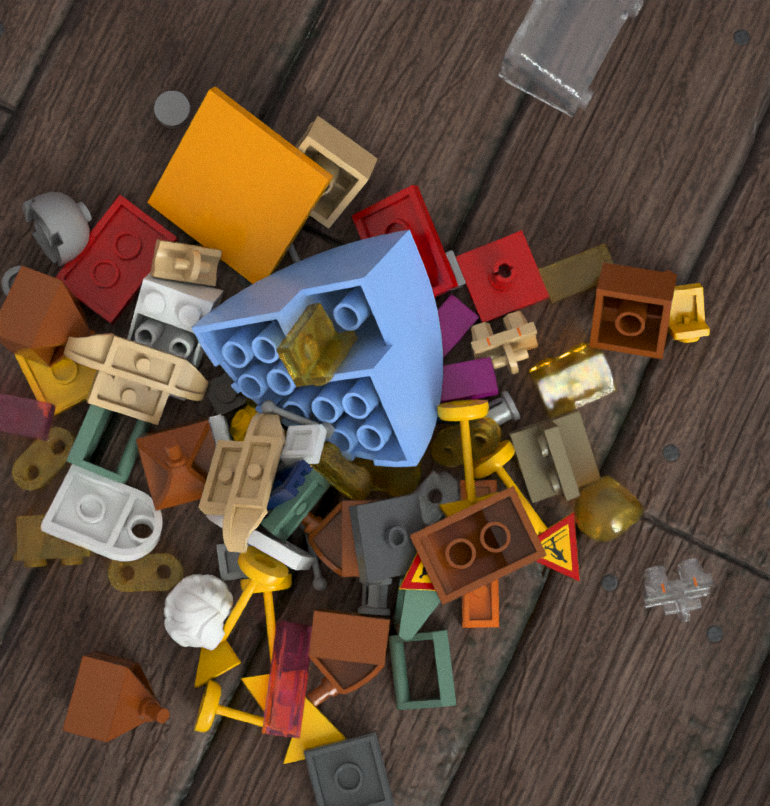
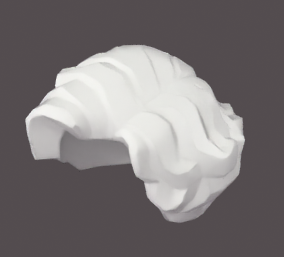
M193 574L183 578L165 598L164 626L170 637L181 646L203 647L211 651L214 650L225 635L223 622L233 610V596L228 590V585L220 578L208 574Z

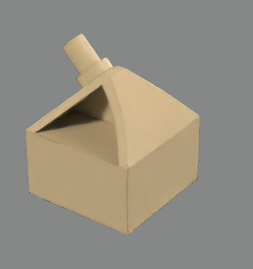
M317 116L314 122L308 126L307 131L295 147L334 176L310 214L311 217L329 229L369 180L378 158Z

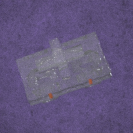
M697 558L678 563L679 580L668 582L664 566L645 569V589L642 597L645 608L662 605L664 615L677 613L681 623L690 621L689 610L701 608L699 597L710 595V586H713L711 573L704 574Z

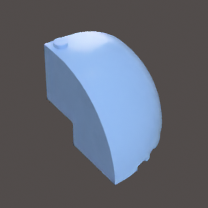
M410 229L348 243L285 267L230 297L191 327L215 367L218 365L222 366L234 381L230 386L238 394L242 392L243 395L258 404L255 408L258 413L263 412L261 405L264 401L272 400L277 407L317 423H331L335 431L330 438H325L323 449L325 447L330 448L336 453L342 454V458L349 461L359 457L374 460V466L386 467L417 466L424 455L438 417L437 405L441 401L443 349L435 297ZM285 417L282 418L281 422L287 427L302 425Z

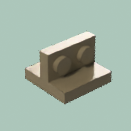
M576 409L508 432L510 441L515 448L516 460L531 503L558 494L567 501L580 496L579 487L601 480L579 410Z

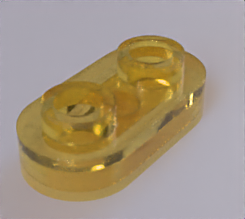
M488 417L469 420L472 459L476 460L492 454L497 449L502 437L499 425ZM460 423L438 432L431 444V454L435 461L442 466L456 467L464 464ZM480 436L484 438L486 442L480 443L476 440L475 437ZM443 448L451 449L454 454L447 453Z
M59 427L46 430L15 461L12 468L14 482L20 488L29 491H37L44 488L69 463L66 460L76 440L74 435L70 431ZM58 440H63L65 443V449L61 453L54 451V444ZM32 466H36L39 469V475L36 479L32 480L28 476V471Z
M324 442L319 464L310 465L349 499L354 501L365 500L373 489L369 472L346 459L336 445L331 442Z
M147 554L142 558L132 561L113 560L108 568L110 584L115 589L123 592L170 590L181 581L183 576L181 562L171 554ZM162 565H167L171 569V575L167 579H163L159 575V568ZM126 566H131L134 569V577L131 580H126L122 575V571Z

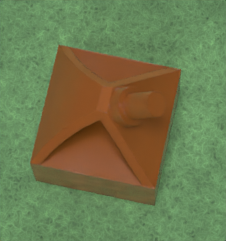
M603 263L596 290L589 347L663 359L677 274H674L671 270L660 272Z
M21 265L0 310V342L11 353L51 368L66 357L63 352L69 336L75 338L89 337L95 335V331L89 328L81 303L62 280Z
M205 417L140 434L136 442L155 511L201 499L216 448L210 418Z
M377 500L341 501L325 519L320 515L315 517L309 512L301 522L305 527L304 532L308 535V542L314 552L331 570L341 577H360L349 506Z
M322 608L314 610L309 658L325 675L321 679L322 684L307 695L316 707L331 695L336 697L339 693L348 694L360 688L375 677L385 666L390 624L389 616L359 614Z
M94 651L82 657L62 731L109 742L145 722L156 721L158 723H165L169 718V711L160 706L139 662Z

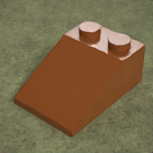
M514 486L410 535L442 605L547 556Z

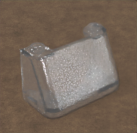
M534 0L503 57L498 78L574 117L578 108L584 111L595 93L589 87L623 24L629 16L637 17L645 0Z

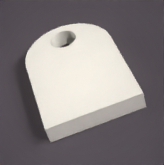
M72 464L41 524V531L113 560L132 561L144 557L157 545L162 531V514L160 510L155 511L153 500L148 494ZM138 524H146L152 529L153 533L147 538H138L131 530Z
M206 515L209 520L223 528V515ZM259 526L251 533L247 541L250 545L294 570H309L316 558L287 540L283 543L270 531Z

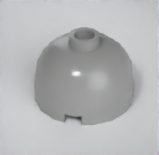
M45 192L23 202L22 208L27 223L34 220L36 231L32 234L52 263L58 262V266H62L82 253L88 244L90 236L88 222L92 220L90 212L83 202L76 203L73 198L62 192Z

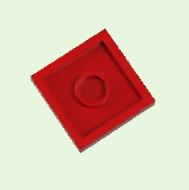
M522 230L456 256L466 282L465 286L479 316L480 323L491 322L549 298Z

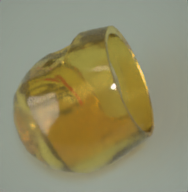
M604 475L580 492V496L577 497L575 502L574 516L577 526L583 534L592 540L606 542L618 538L632 524L637 523L643 515L645 508L624 486L610 476Z

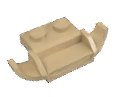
M113 333L95 334L79 338L69 336L63 352L69 359L97 370L86 399L87 403L155 425L159 424L169 394L189 400L202 401L209 384L197 368L184 357L119 337Z
M256 413L250 421L244 441H217L198 508L204 514L224 516L223 539L229 552L246 553L249 536L259 526L268 512V501L283 445L286 444L284 429L281 425L283 417L278 414Z

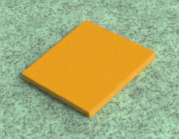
M215 86L209 89L147 203L204 247L222 250L220 259L254 284L274 273L334 176Z

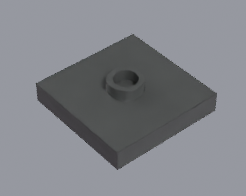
M418 493L349 506L360 583H369L406 574L417 553L410 535L424 529Z
M376 731L304 750L317 806H394Z

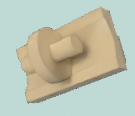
M157 239L150 275L157 278L216 286L217 266L222 250Z
M521 311L507 314L503 318L506 331L493 334L490 324L486 322L471 327L473 360L491 357L494 369L507 365L511 375L519 373L517 362L529 358L527 350L538 347L536 339L537 330L534 322L528 323Z

